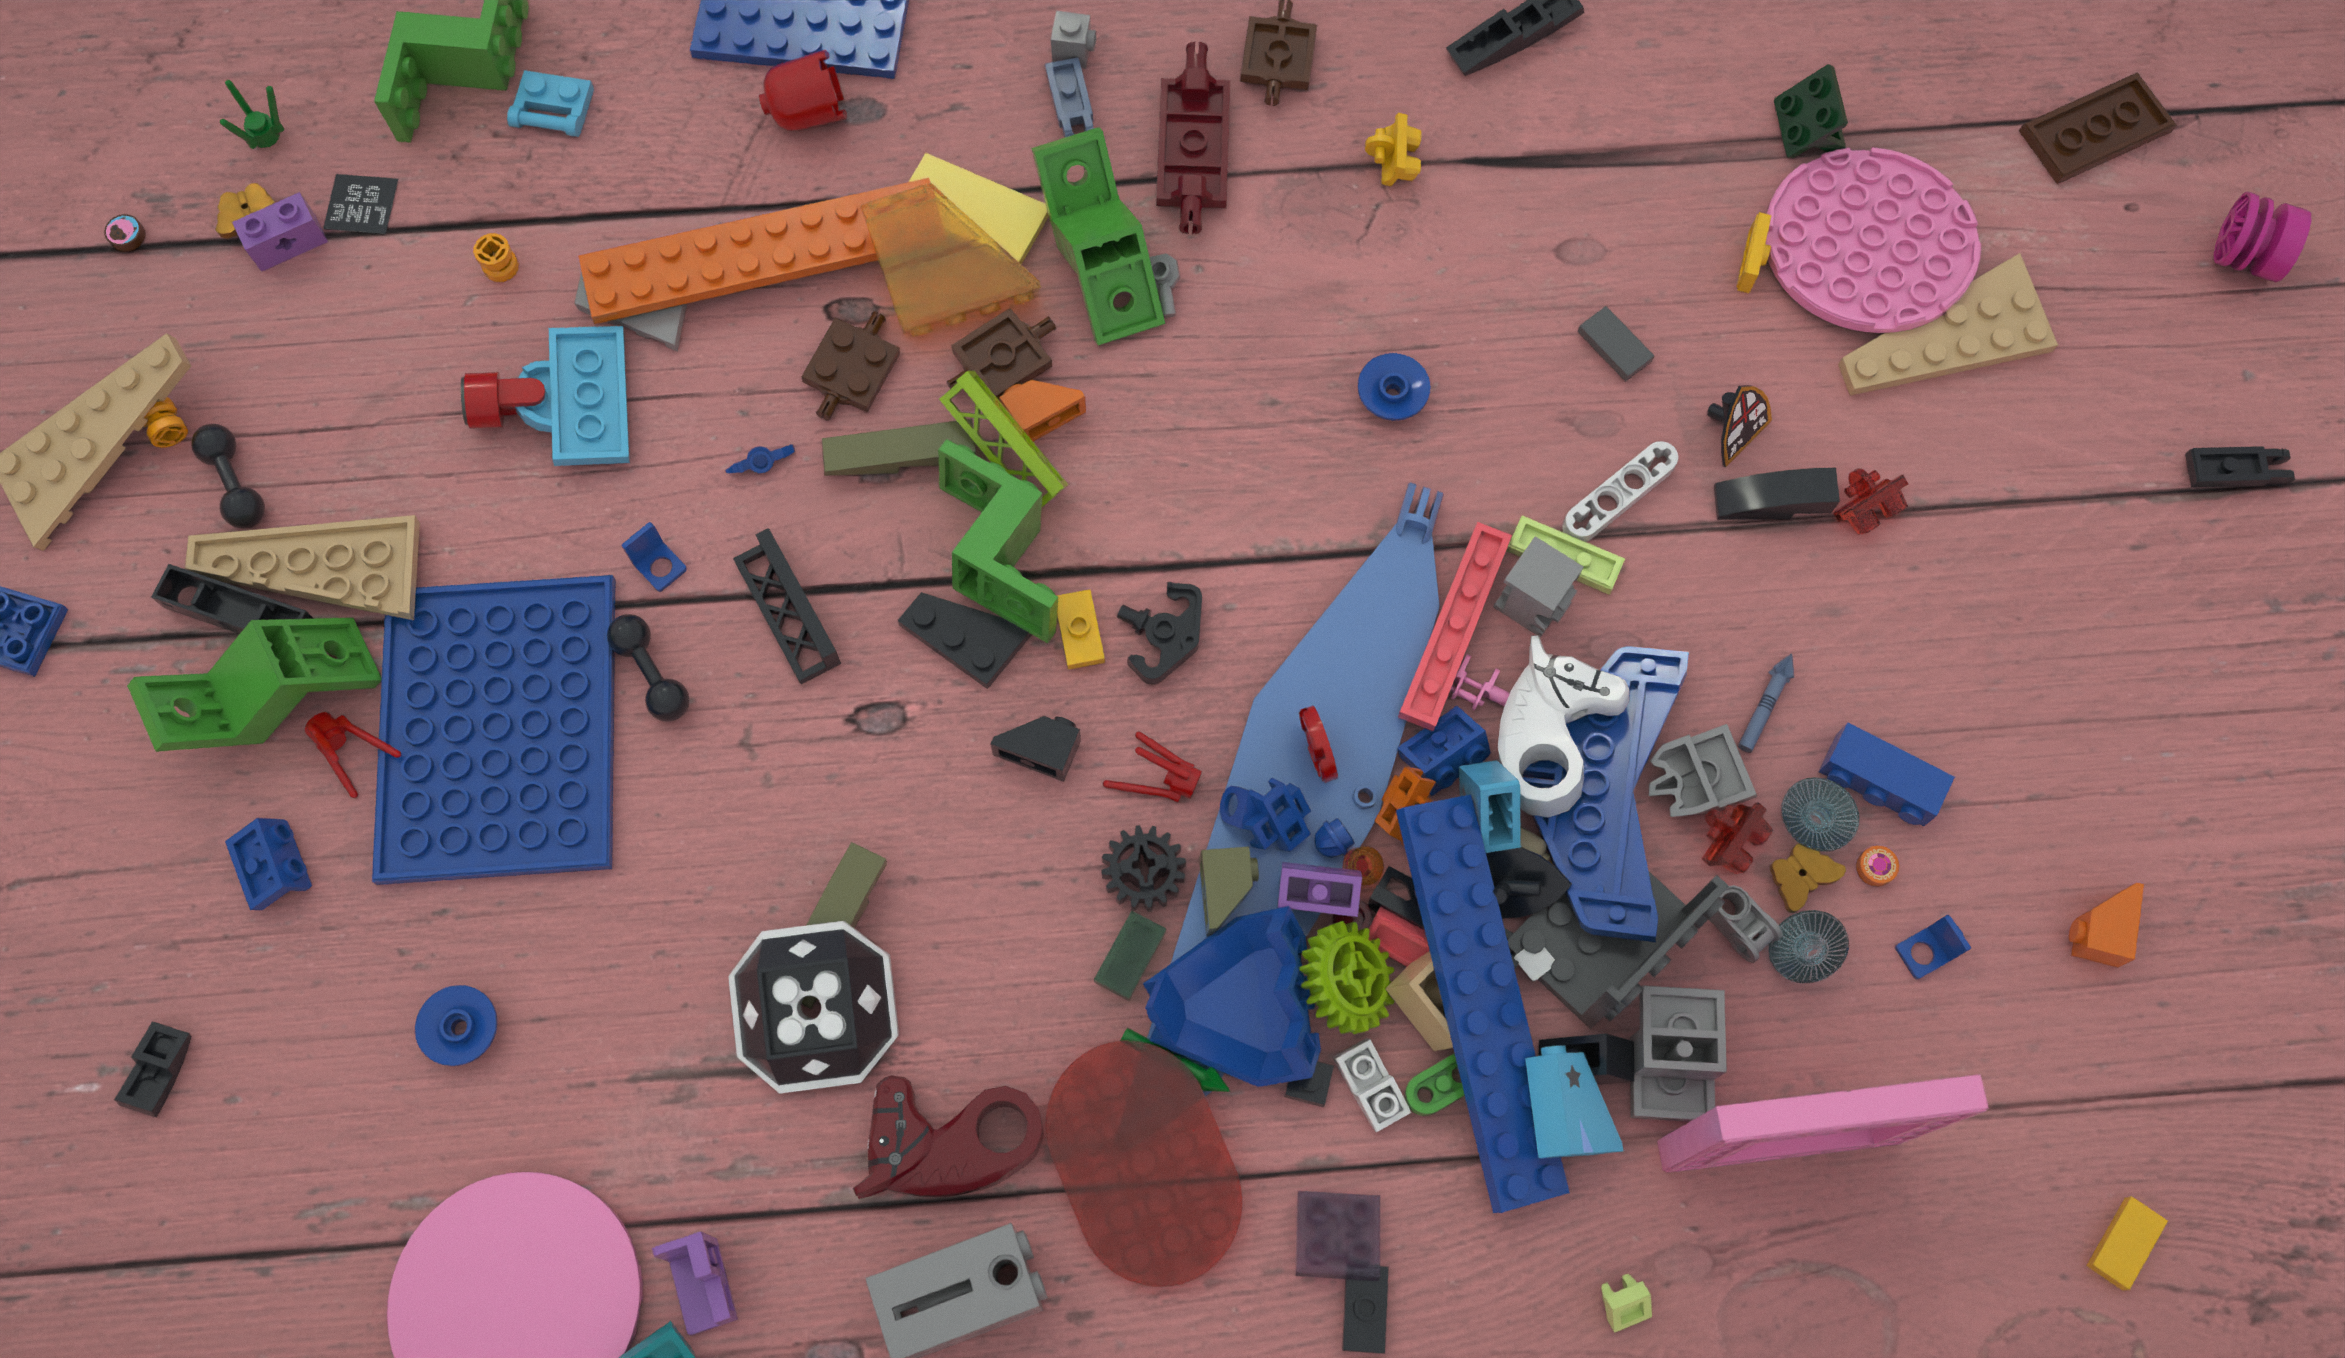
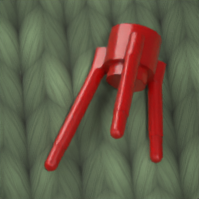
M329 712L318 713L307 722L304 729L306 735L316 744V748L325 756L351 798H356L358 793L338 762L339 757L335 752L345 744L346 731L395 758L401 756L399 750L352 724L344 715L335 719Z
M1138 731L1135 737L1167 760L1141 747H1137L1135 752L1168 771L1163 783L1170 786V788L1163 789L1109 780L1103 782V786L1106 788L1165 797L1178 803L1181 795L1191 799L1202 771L1194 768V764L1181 759L1152 738Z

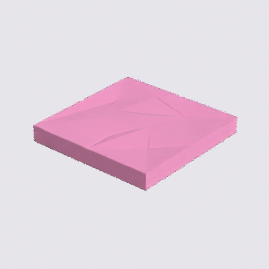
M1981 1075L1716 1106L1657 1140L1663 1171L1666 1173L1899 1145L1983 1113L1988 1109Z

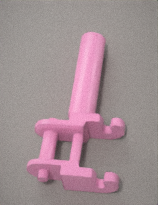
M1467 654L1454 680V683L1458 685L1457 687H1451L1450 691L1453 692L1451 699L1454 700L1456 696L1473 703V710L1476 709L1477 705L1483 706L1484 701L1480 700L1481 697L1488 698L1505 707L1510 693L1494 685L1500 670L1496 668L1490 681L1484 682L1482 685L1466 677L1467 672L1464 670L1471 658ZM1465 682L1479 689L1478 696L1461 689L1462 683Z

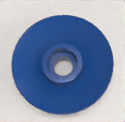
M1388 353L1377 356L1363 367L1359 375L1358 394L1361 402L1372 414L1386 420H1404L1416 415L1426 405L1430 395V379L1426 370L1415 359L1403 354ZM1394 389L1399 395H1390L1386 391Z
M465 985L443 988L430 996L419 1010L415 1023L416 1041L421 1051L438 1064L445 1066L468 1064L484 1054L493 1042L497 1031V1013L491 1000L476 988ZM465 1021L467 1024L466 1031L461 1035H456V1025L459 1022Z

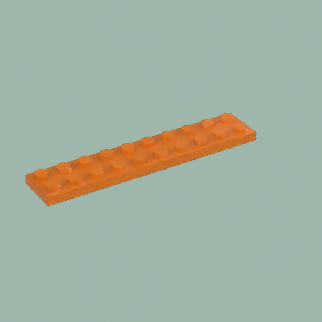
M925 178L578 255L591 318L594 324L944 246L947 243L930 179Z

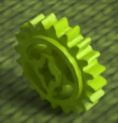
M1344 921L1318 929V935L1308 939L1311 948L1301 953L1309 962L1307 965L1299 967L1302 973L1307 974V981L1301 984V988L1309 989L1311 992V996L1308 997L1306 1002L1307 1004L1316 1003L1318 1009L1315 1016L1317 1018L1328 1016L1327 1027L1329 1029L1339 1027L1340 1034L1349 1032L1358 1034L1380 1026L1379 1019L1389 1016L1385 1006L1392 1005L1395 1002L1385 989L1392 982L1389 981V975L1395 971L1393 967L1386 965L1385 960L1388 958L1389 953H1381L1378 950L1381 940L1377 938L1369 941V929L1358 930L1356 922L1345 925Z

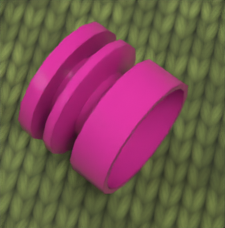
M2247 191L2234 203L2221 226L2215 244L2213 261L2221 266L2231 264V267L2237 271L2243 270L2250 263V273L2253 276L2273 282L2281 281L2290 272L2305 245L2312 221L2311 212L2287 203L2279 205L2274 211V201L2271 198L2264 197L2259 200L2257 194Z

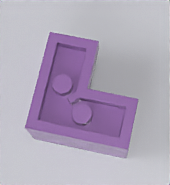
M700 1231L652 1248L654 1257L670 1263L686 1331L689 1335H695L738 1320L717 1238Z

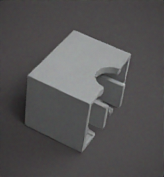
M1535 536L1505 578L1503 583L1506 584V587L1493 607L1541 637L1552 620L1558 623L1571 605V600L1577 593L1572 584L1578 579L1584 567Z

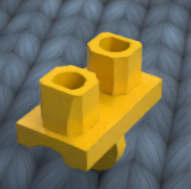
M1399 112L1395 115V123L1384 129H1376L1375 135L1370 136L1365 141L1366 153L1375 157V163L1382 164L1381 184L1390 187L1397 179L1413 181L1421 171V160L1407 155V151L1415 152L1419 147L1421 130L1407 125V115Z

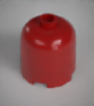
M818 51L778 64L770 68L766 73L763 83L764 93L759 94L760 104L764 114H771L775 123L782 129L800 131L847 119L846 110H839L838 101L844 100L835 67L827 68L825 60L829 59L828 51Z

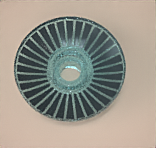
M1818 777L1800 780L1786 792L1783 798L1781 815L1784 825L1790 835L1807 848L1816 851L1840 849L1853 839L1858 830L1859 811L1854 799L1847 790L1831 780ZM1810 815L1818 816L1821 824L1816 823Z
M1818 910L1802 911L1786 918L1779 924L1783 937L1779 941L1769 943L1770 960L1777 972L1784 978L1797 983H1814L1833 975L1842 966L1849 951V937L1843 924L1833 915ZM1818 949L1815 954L1807 956L1811 950Z

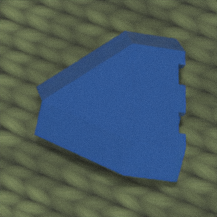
M1290 906L1234 918L1144 982L1143 985L1150 996L1145 1008L1150 1021L1155 1024L1149 1041L1256 1087L1312 1078L1321 1051L1319 1033H1311L1308 1010L1315 1009V1003L1307 1004L1306 1002L1308 997L1311 996V992L1309 989L1301 988V984L1307 981V976H1304L1299 970V967L1302 966L1301 953L1307 950L1306 936Z

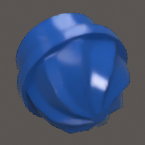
M1339 818L1330 823L1326 820L1315 834L1317 851L1330 858L1348 854L1347 849L1355 844Z

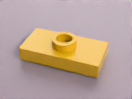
M1759 212L1748 231L1736 285L1738 291L1750 293L1759 275L1760 266H1765L1771 246L1765 243L1772 215Z
M1091 589L1056 595L1058 596L1057 617L1068 670L1105 663Z

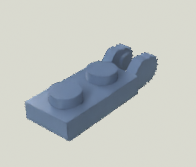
M1079 58L1045 63V72L1059 128H1062L1064 138L1074 135L1071 128L1074 125L1083 124L1084 132L1094 129L1093 112Z

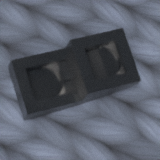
M152 1021L131 1056L136 1064L114 1099L118 1105L157 1118L180 1072L192 1036L187 1032Z

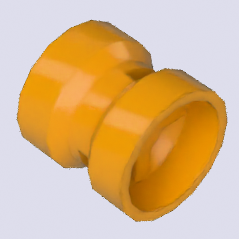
M488 233L476 241L473 253L487 278L494 282H505L516 275L519 269V262L506 238L497 233Z
M166 397L164 401H157L144 417L147 420L144 427L148 428L146 430L147 436L151 444L158 448L174 446L185 439L188 434V428L184 421L176 416L177 408L169 397Z

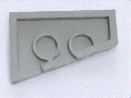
M581 272L575 305L578 310L591 315ZM687 304L607 322L615 326L619 324L634 330L637 335L646 339L653 338L665 343L666 347L678 352Z

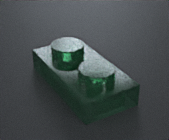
M1131 911L1096 974L1094 983L1129 1001L1164 938L1167 929Z

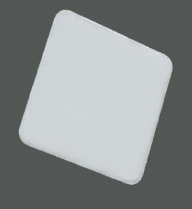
M1545 947L1539 953H1529L1523 949L1514 956V959L1519 961L1518 964L1532 981H1536L1549 971L1552 963L1555 961Z

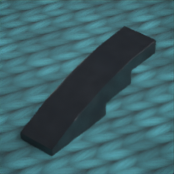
M1526 0L1509 13L1502 9L1446 47V50L1464 76L1516 54L1554 33L1582 15L1584 7L1579 0Z

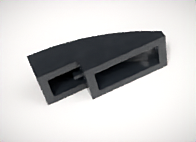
M1836 467L1762 473L1722 481L1714 485L1717 520L1791 519L1794 514H1831L1840 502Z

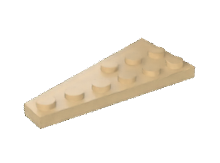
M2019 253L1973 280L1963 297L1941 317L1910 330L1883 333L1844 356L1838 365L1851 396L2050 353L2055 350L2058 344L2022 256Z
M167 333L0 453V483L34 548L42 551L46 549L52 541L49 535L59 523L66 524L74 514L70 510L82 494H90L126 449L122 445L133 430L139 432L147 422L144 418L157 401H164L190 369L191 365L173 336Z
M415 515L191 535L188 536L185 569L221 582L414 620L420 522Z

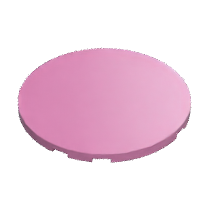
M1871 147L1870 151H1851L1850 148H1844L1823 153L1820 158L1807 164H1801L1782 181L1766 213L1772 216L1765 244L1771 246L1768 263L1776 279L1784 290L1806 310L1827 322L1851 330L1891 333L1910 330L1930 323L1944 315L1950 307L1963 297L1975 276L1980 261L1981 243L1979 242L1976 228L1978 222L1968 201H1963L1960 195L1952 188L1953 183L1930 165L1909 155L1887 149Z
M534 1172L507 1173L477 1181L459 1190L438 1205L421 1222L404 1247L395 1267L387 1303L388 1335L394 1358H619L631 1348L637 1332L636 1326L639 1319L641 1301H643L641 1266L638 1263L632 1238L617 1214L601 1198L590 1190L558 1176Z

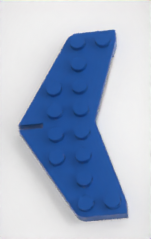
M1625 646L1617 649L1600 670L1626 681L1629 687V703L1620 715L1607 716L1595 713L1566 723L1570 736L1577 746L1584 763V782L1581 797L1568 811L1552 817L1532 815L1542 839L1546 842L1547 851L1550 854L1553 865L1572 883V886L1566 891V895L1579 925L1587 933L1656 943L1658 914L1655 899L1653 898L1633 791L1685 681L1689 652ZM1541 760L1530 764L1524 770L1522 776L1525 777L1522 778L1531 786L1550 788L1558 785L1566 777L1567 772L1556 762Z

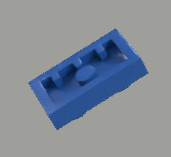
M1455 706L1438 719L1434 732L1424 728L1397 747L1399 757L1409 767L1423 771L1421 778L1432 779L1436 782L1429 793L1431 796H1434L1442 789L1448 788L1459 778V766L1482 763L1491 754L1486 731L1458 706Z
M256 818L225 841L250 910H264L289 891H306L312 887L306 865L301 858L293 831L287 820Z

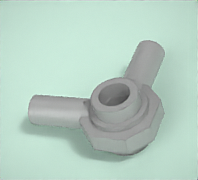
M1168 254L1150 257V262L1164 318L1173 317L1176 315L1172 288L1180 279L1178 262Z

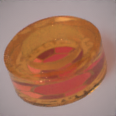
M1369 846L1355 847L1345 855L1343 869L1361 871V886L1372 885L1381 878L1384 871V862L1376 849Z

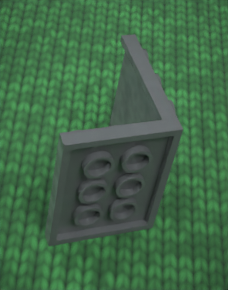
M1649 872L1653 898L1655 899L1658 914L1656 943L1587 933L1579 925L1565 892L1553 904L1537 913H1533L1507 940L1511 955L1513 953L1516 955L1523 949L1529 953H1539L1545 947L1555 961L1552 963L1551 969L1538 978V980L1591 1029L1603 1017L1609 1022L1612 1021L1617 1014L1643 991L1644 988L1638 982L1647 973L1656 977L1671 961L1666 955L1671 947L1676 943L1682 949L1698 932V929L1724 905L1725 901L1720 896L1729 886L1719 876L1716 875L1685 905Z

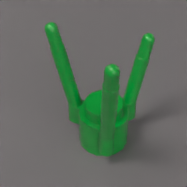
M226 80L225 85L246 114L244 120L245 131L226 119H221L220 124L246 141L251 149L257 146L267 148L276 144L279 139V133L284 131V127L279 120L273 87H266L270 111L269 117L265 113L253 112L233 82Z

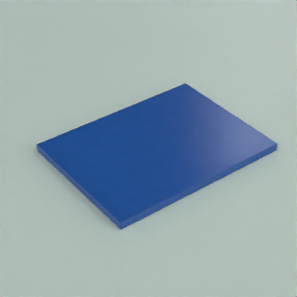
M613 575L416 587L414 620L385 615L379 739L399 750L401 756L395 758L378 749L372 882L374 884L385 885L612 869L615 652L608 644L607 630L615 619L616 580Z

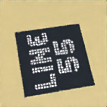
M336 174L323 229L386 234L398 179Z

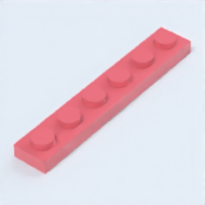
M1477 522L1398 718L1434 732L1512 535Z

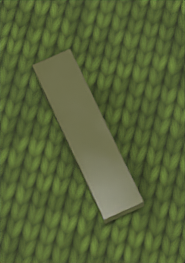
M967 419L973 426L972 419ZM957 421L822 438L824 476L898 473L899 467L939 466L938 449L946 439L957 445H965L974 453H976L975 442Z

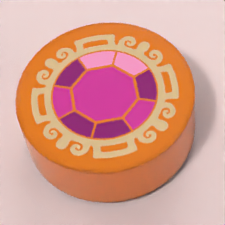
M1876 845L1867 848L1860 854L1856 862V869L1859 877L1865 883L1879 887L1888 884L1897 876L1899 861L1894 852L1889 848Z

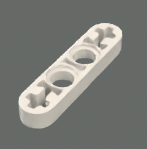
M1663 441L1649 445L1570 509L1563 522V533L1585 542L1591 540L1673 472L1678 462V453L1674 446ZM1655 457H1666L1665 464L1661 462L1651 472L1648 470ZM1628 474L1638 475L1643 480V487L1639 489L1629 488L1624 482V476ZM1603 495L1611 496L1616 501L1617 508L1612 511L1603 510L1598 505V497ZM1591 512L1593 517L1589 520L1586 528L1575 529L1573 527L1575 521H1583Z

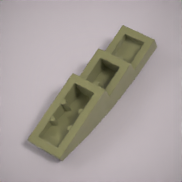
M851 842L807 925L845 921L855 928L869 904L868 897L887 865L886 858ZM808 995L802 1000L801 1004L812 1009L817 998Z

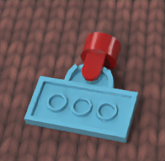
M623 326L548 328L549 360L534 361L522 367L523 371L518 378L500 379L499 372L465 373V376L461 378L463 419L465 425H468L470 429L502 428L505 415L518 414L525 424L538 431L552 433V459L554 466L630 463Z

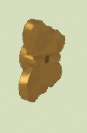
M258 183L249 184L245 192L240 191L237 195L233 192H225L220 196L218 204L220 212L217 214L218 223L215 230L221 238L235 237L238 234L232 223L233 221L275 202Z
M1799 843L1792 848L1790 857L1786 860H1775L1770 865V872L1774 883L1779 886L1778 892L1784 900L1785 909L1789 913H1796L1805 905L1809 892L1814 891L1818 885L1835 883L1845 875L1846 868L1844 865L1834 862L1827 855H1820L1819 850L1812 849L1811 846L1809 848L1805 846V843Z

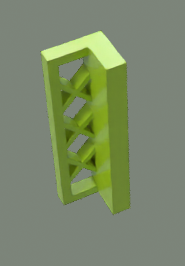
M974 370L965 372L956 380L958 383L939 398L941 403L990 462L999 464L1012 476L1022 475V480H1027V476H1034L1048 491L1042 497V507L1069 485ZM964 390L975 403V413L961 412L952 399ZM966 417L974 418V427ZM980 418L988 419L999 432V442L985 441L979 434ZM990 446L998 447V456ZM1004 447L1012 448L1023 461L1022 470H1012L1006 467L1003 463Z

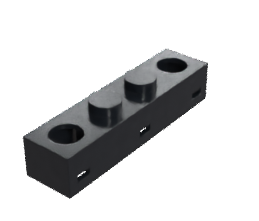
M168 564L151 596L152 599L165 609L238 634L243 631L251 620L314 619L306 610ZM187 587L197 588L190 602L191 606L181 604L178 601L179 593Z

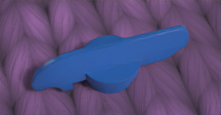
M791 444L772 451L763 446L754 447L749 451L747 459L734 463L725 471L730 474L742 473L745 470L751 469L756 473H765L773 467L774 461L794 453V446Z

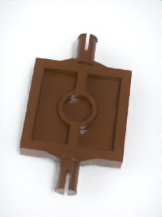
M1285 0L1278 2L1277 16L1269 18L1249 16L1240 82L1267 86L1264 100L1267 105L1271 104L1272 94H1274L1273 106L1279 104L1281 88L1309 89L1317 24L1302 23L1292 19L1293 2L1291 0H1287L1285 11Z
M1011 308L1007 309L951 345L952 353L963 365L964 371L947 380L948 387L951 389L958 383L956 380L965 372L974 370L1000 401L999 397L1009 387L1015 384L1022 385L1052 367V359L1041 347L1039 339L1056 330L1054 322L1047 316L1044 320L1030 327L1022 322Z
M872 312L864 328L855 327L834 318L801 376L803 383L818 389L825 396L822 404L816 411L820 418L824 416V420L829 421L838 403L852 405L868 413L900 355V347L882 340L877 335L886 321L882 314L878 316V312Z

